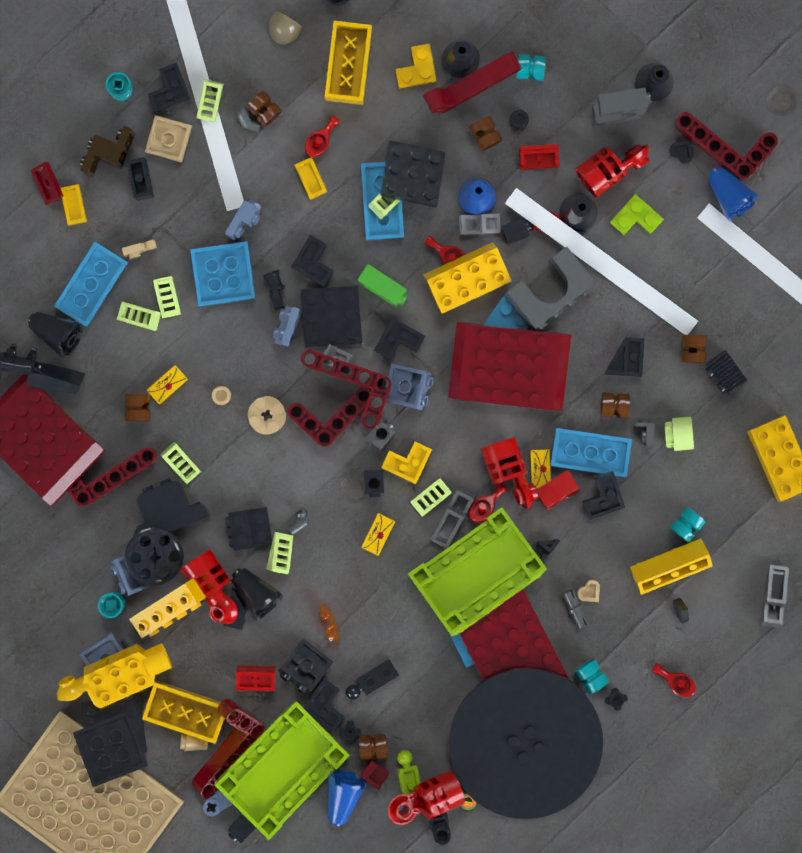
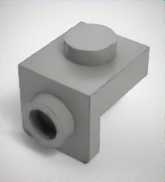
M331 344L328 345L323 353L353 364L356 358ZM326 360L324 362L325 364L333 367V362L331 360ZM345 366L341 371L348 374L350 367Z

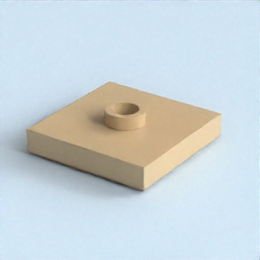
M155 115L145 153L182 163L192 125Z

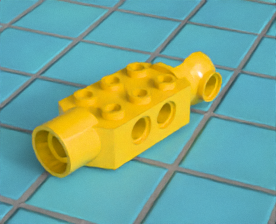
M162 643L147 650L135 644L83 667V675L75 679L73 675L61 679L58 682L57 700L72 701L87 691L93 704L102 708L154 685L155 675L171 669L172 664Z

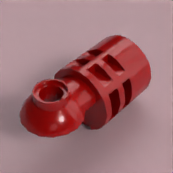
M637 144L624 154L626 157L622 161L619 160L609 147H603L577 166L575 172L590 194L597 198L627 176L626 171L632 166L637 170L650 161L647 157L649 151L648 144L643 146Z
M512 437L481 448L493 485L513 479L515 484L513 489L514 497L519 506L522 505L525 510H528L533 500L538 499V494L533 483L527 484L524 474L528 472L516 438ZM509 457L510 461L499 464V460Z
M211 549L180 569L187 581L194 578L206 597L203 600L210 607L209 614L213 621L230 624L237 619L238 610L235 602L226 596L221 589L230 583L231 579Z
M448 770L415 785L413 792L394 797L388 806V816L392 822L398 825L408 824L421 812L426 819L430 820L463 805L465 802L464 794L457 778ZM404 805L403 809L398 811L400 806Z

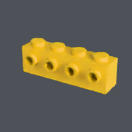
M698 539L631 566L630 569L642 595L710 568L713 565L710 554L702 539Z
M193 578L129 620L141 638L147 635L151 638L160 632L159 627L162 626L165 629L174 623L172 619L175 617L179 620L187 615L186 610L189 608L193 611L200 607V601L206 597Z

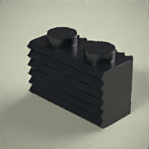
M145 157L127 160L126 164L133 190L132 193L134 194L133 197L137 201L154 198Z
M726 350L705 363L707 366L705 371L711 378L715 377L718 382L716 386L722 394L726 393L729 395L748 381Z

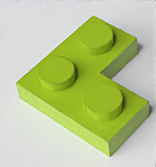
M635 194L613 218L610 224L623 236L636 222L651 234L664 219Z

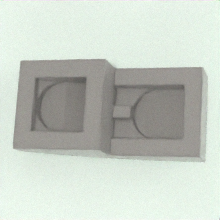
M500 214L460 215V235L501 233Z

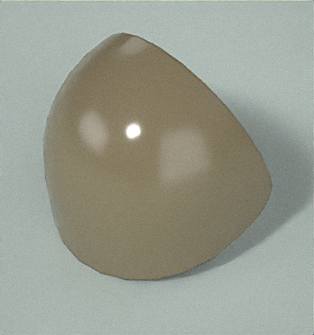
M274 11L268 27L270 37L276 43L283 45L294 42L303 29L296 21L277 11Z

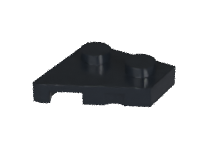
M625 337L607 367L605 375L642 377L645 338Z

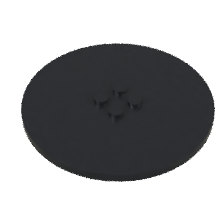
M531 667L514 668L486 678L475 686L463 699L451 724L449 753L458 781L478 804L505 817L533 819L545 817L565 809L588 789L601 763L603 732L593 704L587 695L572 681L546 669Z

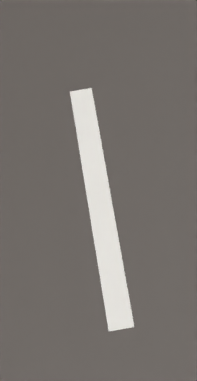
M167 0L198 108L204 80H209L190 11L186 0ZM206 94L205 96L206 98L214 99L212 95ZM204 102V105L214 107L215 105L212 103ZM202 109V113L213 115L212 111ZM217 112L215 122L201 119L224 203L227 211L240 208L244 200L219 112Z
M517 188L506 201V205L565 248L568 247L572 253L684 335H688L697 324L698 320Z
M709 203L697 218L802 304V280L733 222L728 221L722 213Z

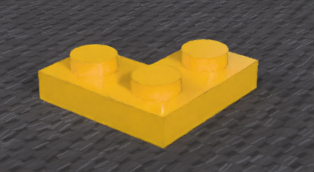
M430 43L411 47L414 66L396 69L399 89L437 82Z
M414 442L407 459L389 451L381 468L416 484L432 449Z

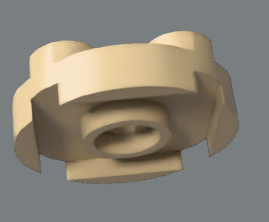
M264 396L257 398L248 410L249 424L258 433L265 435L273 434L285 424V408L274 397ZM270 410V414L273 415L272 419L268 418L267 421H264L262 413Z

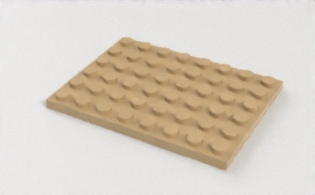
M61 710L0 792V811L57 853H147L182 806L184 800L142 769L93 788L73 732L85 727Z

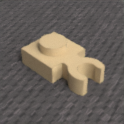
M154 240L124 247L122 251L125 257L134 259L140 257V253L156 249L157 246Z

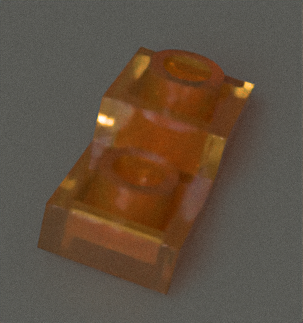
M325 602L319 607L321 610L319 612L320 616L325 622L328 620L330 622L325 627L327 630L325 635L331 642L334 640L338 643L340 641L339 628L331 609Z

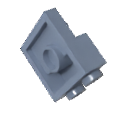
M244 200L226 230V236L235 241L236 238L240 239L245 230L243 228L244 225L250 229L252 225L256 226L261 218L259 214L260 205L252 200L249 202Z
M286 306L285 310L281 309L278 319L281 321L280 327H276L273 334L275 344L288 348L291 347L302 312L300 309Z
M391 364L388 377L392 382V387L387 402L423 410V407H426L428 404L427 390L433 385L432 373Z
M136 552L130 556V561L137 562L140 559V554ZM125 556L111 561L110 571L114 577L117 576L118 578L117 588L120 594H124L127 597L151 587L150 585L140 583L130 574L125 563ZM147 568L142 569L139 573L140 577H148L150 570Z
M110 632L81 650L79 655L86 665H90L125 648L118 642L114 634Z

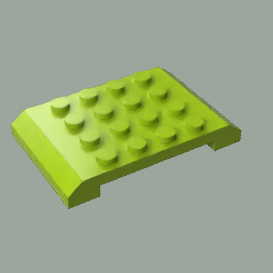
M502 507L487 517L484 523L426 564L422 563L408 573L452 637L466 630L535 581L547 570L546 566Z
M294 701L218 778L214 786L270 840L282 827V824L329 776L330 772H333L335 769L337 770L350 755L297 701Z

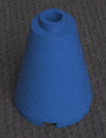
M716 167L709 173L708 181L728 221H733L732 217L735 215L737 217L742 216L755 205L753 200L759 199V196L723 167L720 169Z
M470 178L459 189V204L469 214H485L493 208L496 202L495 188L484 178Z
M335 770V773L331 771L329 774L328 820L331 821L332 825L341 826L346 824L366 788L367 781L363 778L355 777L356 773Z

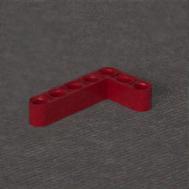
M511 51L447 88H434L423 94V97L431 113L443 114L519 72L522 67L514 52Z
M688 112L681 113L675 120V127L680 133L740 181L747 180L778 144V138L774 133H765L748 153L742 157ZM680 119H688L689 126H682L680 124ZM696 130L703 132V139L695 137ZM764 138L771 139V147L765 146ZM711 142L716 143L718 151H712L709 144ZM751 153H758L760 160H752ZM724 156H732L733 163H726L724 161ZM740 167L747 169V176L740 175Z
M312 350L302 353L301 363L307 368L371 389L361 422L367 429H375L379 425L392 387L389 377ZM313 354L315 356L313 364H306V355ZM326 360L333 362V368L329 371L323 368V363ZM345 366H349L352 370L351 375L348 377H344L341 374V370ZM364 372L370 375V380L367 383H362L359 379L360 375ZM380 379L388 381L386 389H379L377 384ZM374 397L382 399V405L378 408H374L371 404ZM369 415H373L376 419V423L373 426H368L365 423V419Z
M382 379L383 384L379 387V389H383L385 387V379ZM361 386L325 425L299 403L289 406L288 415L316 443L327 447L365 409L367 401H361L358 396L361 391H367L370 395L371 389ZM348 405L356 407V413L352 416L346 414L345 410ZM296 406L302 409V414L299 417H294L291 413L292 409ZM335 419L343 421V427L339 430L333 428L332 423ZM308 420L316 422L314 430H307L305 424ZM322 433L330 435V441L326 444L320 442L319 437Z
M143 448L88 485L81 476L77 486L71 487L68 492L78 506H89L154 464L158 459L157 451L153 448ZM146 451L153 453V459L149 462L144 459ZM131 461L137 464V469L134 472L128 470V463ZM116 471L121 475V479L117 483L111 478L112 474ZM98 482H102L105 486L102 493L97 492L95 489ZM83 492L88 495L86 503H82L79 499L80 494Z
M225 699L219 704L218 712L235 728L192 780V786L203 798H209L217 791L214 784L218 778L265 731V726L254 714L230 699Z

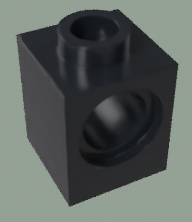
M523 217L501 226V231L507 245H511L529 237L531 227L528 221H524Z
M383 470L364 471L365 494H369V497H381V493H384ZM377 478L380 486L377 489H371L369 487L370 479Z
M241 814L229 826L228 831L230 833L228 835L233 841L242 843L256 827Z

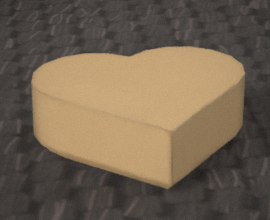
M588 580L585 586L577 590V596L580 600L599 602L600 585L596 580Z

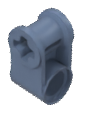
M217 790L204 801L203 811L208 816H215L231 806L232 803ZM209 802H210L211 804H214V803L217 804V805L215 806V811H213L212 809H210V810L207 809L208 806H209V805H208Z

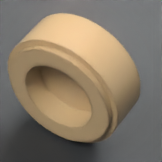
M218 386L212 392V399L218 405H226L231 400V392L227 387Z

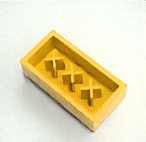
M342 21L333 22L325 101L363 105L372 25Z
M493 242L423 274L442 314L511 282L499 250Z
M786 415L748 430L747 433L777 501H784L802 493V452Z
M158 680L154 682L142 718L143 720L214 744L218 741L225 720L218 712L220 701Z

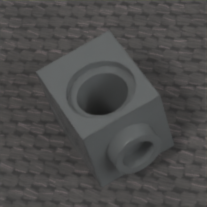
M380 420L379 425L372 429L366 439L381 450L394 435V426L387 420L384 422ZM384 428L387 430V437L385 439H379L376 436L378 429Z

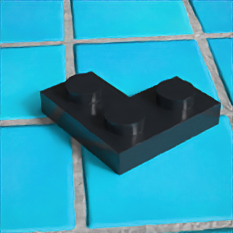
M177 63L159 69L166 87L148 94L155 113L191 100Z
M309 235L291 268L325 287L334 270L320 263L318 259L327 244Z
M392 317L373 351L391 360L399 344L417 353L426 336Z
M613 471L595 477L600 495L582 501L589 520L625 508Z
M324 678L303 708L315 720L334 732L344 718V715L329 704L340 688Z

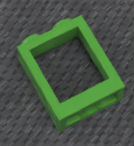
M367 264L357 280L358 284L395 308L398 305L403 306L408 298L406 288Z

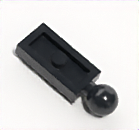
M390 659L358 677L357 681L359 684L349 685L346 688L345 694L350 700L359 698L362 691L367 696L398 677L399 674Z

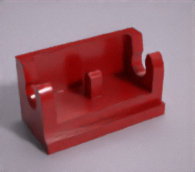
M558 144L520 146V170L559 168Z
M568 470L536 489L538 497L547 511L580 491L579 486Z
M238 665L236 670V690L275 691L276 666Z

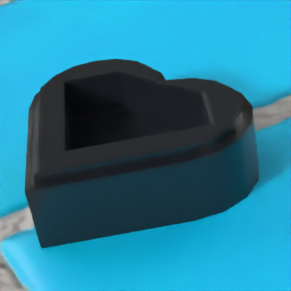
M691 140L673 143L669 149L670 155L678 158L683 164L689 163L693 158Z
M681 598L674 599L673 605L680 622H688V608Z

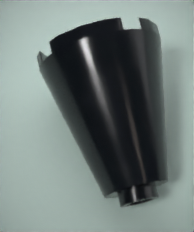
M466 40L451 42L446 46L442 54V64L445 71L456 78H464L475 72L480 63L478 49Z
M650 63L639 70L635 84L636 89L646 88V93H650L651 101H660L670 94L674 80L672 73L666 66L659 63Z
M577 193L568 196L562 202L559 214L562 222L573 230L585 231L595 223L598 210L595 202L589 196Z
M41 312L31 314L28 319L29 329L62 358H65L64 355L69 356L73 353L80 342V339H78L79 333L83 334L82 324Z
M238 568L232 574L233 578L231 581L254 621H257L258 616L262 619L277 606L276 600L279 599L281 601L283 598L280 591L246 568Z

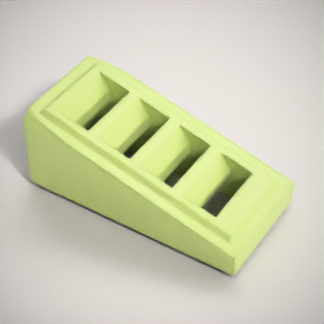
M204 80L196 118L212 122L216 121L224 83ZM208 86L217 88L218 91L207 90ZM206 94L216 96V100L206 98L205 96ZM204 102L212 103L215 105L214 107L204 105ZM202 109L212 111L213 115L202 113Z
M379 194L368 207L382 219L401 200L384 197L391 204L389 206L382 199L383 196Z
M169 276L153 280L162 319L181 315L173 277ZM170 284V287L160 289L159 285ZM171 291L172 293L170 295L161 296V293ZM173 298L174 302L163 304V300ZM175 306V310L165 312L164 308Z
M122 301L117 320L156 331L161 312ZM128 307H129V308H131V309H130V313H129L128 319H126L125 317H126V313H127V310H128ZM135 310H138L135 321H133ZM143 312H145L143 323H140Z
M175 442L160 454L186 484L201 472ZM176 449L178 452L169 459L168 456ZM182 456L183 458L174 465L173 462ZM187 461L188 464L182 470H179L178 468ZM192 467L193 470L185 477L183 474Z
M439 478L414 498L411 504L423 517L452 492ZM439 485L445 494L441 495L435 486ZM433 490L439 499L435 500L429 491ZM424 495H427L433 502L431 505L424 499ZM419 499L427 507L425 510L417 502Z
M274 532L266 567L267 570L283 574L289 573L293 535ZM279 539L287 540L286 544L279 543ZM278 546L285 548L284 551L278 550ZM277 554L283 555V558H277ZM276 563H281V567L276 566Z

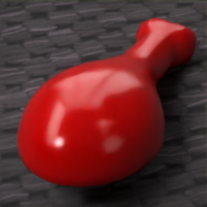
M335 116L329 118L328 124L323 129L314 131L308 136L305 142V151L309 156L316 157L326 151L329 145V134L334 126H337L340 122Z
M428 236L424 242L426 246L438 251L444 264L465 255L460 248L456 246H443L436 242L432 236Z
M500 483L491 495L476 499L469 510L470 519L474 522L487 520L486 518L494 511L495 501L502 493L507 491V488Z
M658 663L654 665L652 672L664 677L675 694L682 697L694 695L696 685L691 677L684 673H670Z

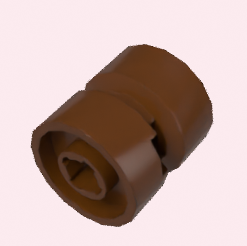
M265 91L258 93L246 106L252 115H257V120L263 127L271 124L282 112L275 102L271 103V98Z
M491 116L485 117L469 126L473 137H477L476 143L480 151H485L502 141L499 132L494 130L495 124Z
M682 335L681 346L684 347V350L681 351V362L706 363V352L703 348L707 346V336ZM690 348L697 349V353H690Z
M602 392L601 417L612 418L613 415H616L617 418L628 419L630 394L618 393L615 396L613 393Z
M125 394V405L128 406V409L125 410V421H150V410L147 409L150 405V394Z
M386 733L375 734L373 738L370 735H359L361 761L371 760L374 756L376 759H388Z

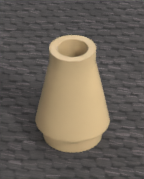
M181 734L180 749H183L184 752L207 750L208 741L187 734Z

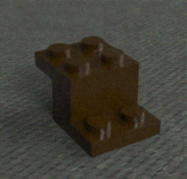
M123 126V129H119L117 132V143L98 135L90 138L87 144V149H89L87 155L83 156L80 161V170L86 176L93 178L100 161L122 169L136 135L134 131L127 126Z

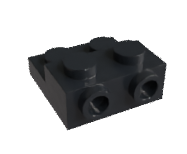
M267 507L228 513L229 517H225L226 527L231 528L232 535L228 536L229 546L233 547L234 551L272 545Z
M302 639L278 672L281 673L280 677L285 682H293L298 692L309 694L333 661L305 639Z

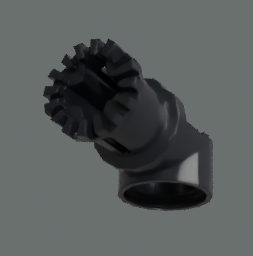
M279 270L263 275L270 287L269 296L275 311L285 308L279 291L286 287L281 282Z

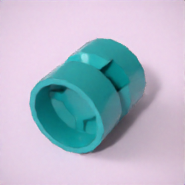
M519 54L518 62L522 69L517 72L516 79L527 80L531 77L532 80L543 81L546 56L535 55L531 58L528 54Z
M114 72L106 80V89L115 100L125 101L132 96L134 91L133 84L124 73Z
M686 507L680 514L681 519H676L670 528L689 543L695 536V530H700L706 522L692 509Z
M118 592L104 594L98 601V610L106 618L117 617L126 608L125 598Z
M595 658L584 663L574 671L578 679L584 681L583 686L589 695L609 683L605 673L599 671L601 667Z

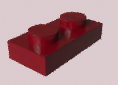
M43 162L31 170L46 205L52 204L64 197L49 162Z

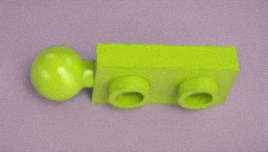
M407 750L399 752L397 756L398 762L403 765V768L397 769L402 794L413 792V787L421 783L417 765L410 766L413 756Z

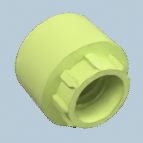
M691 416L672 418V422L665 423L666 446L668 448L674 447V451L694 449Z

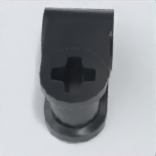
M447 812L441 814L442 816L439 815L429 820L435 842L440 845L447 844L451 839ZM439 831H446L448 837L445 840H440L437 837Z

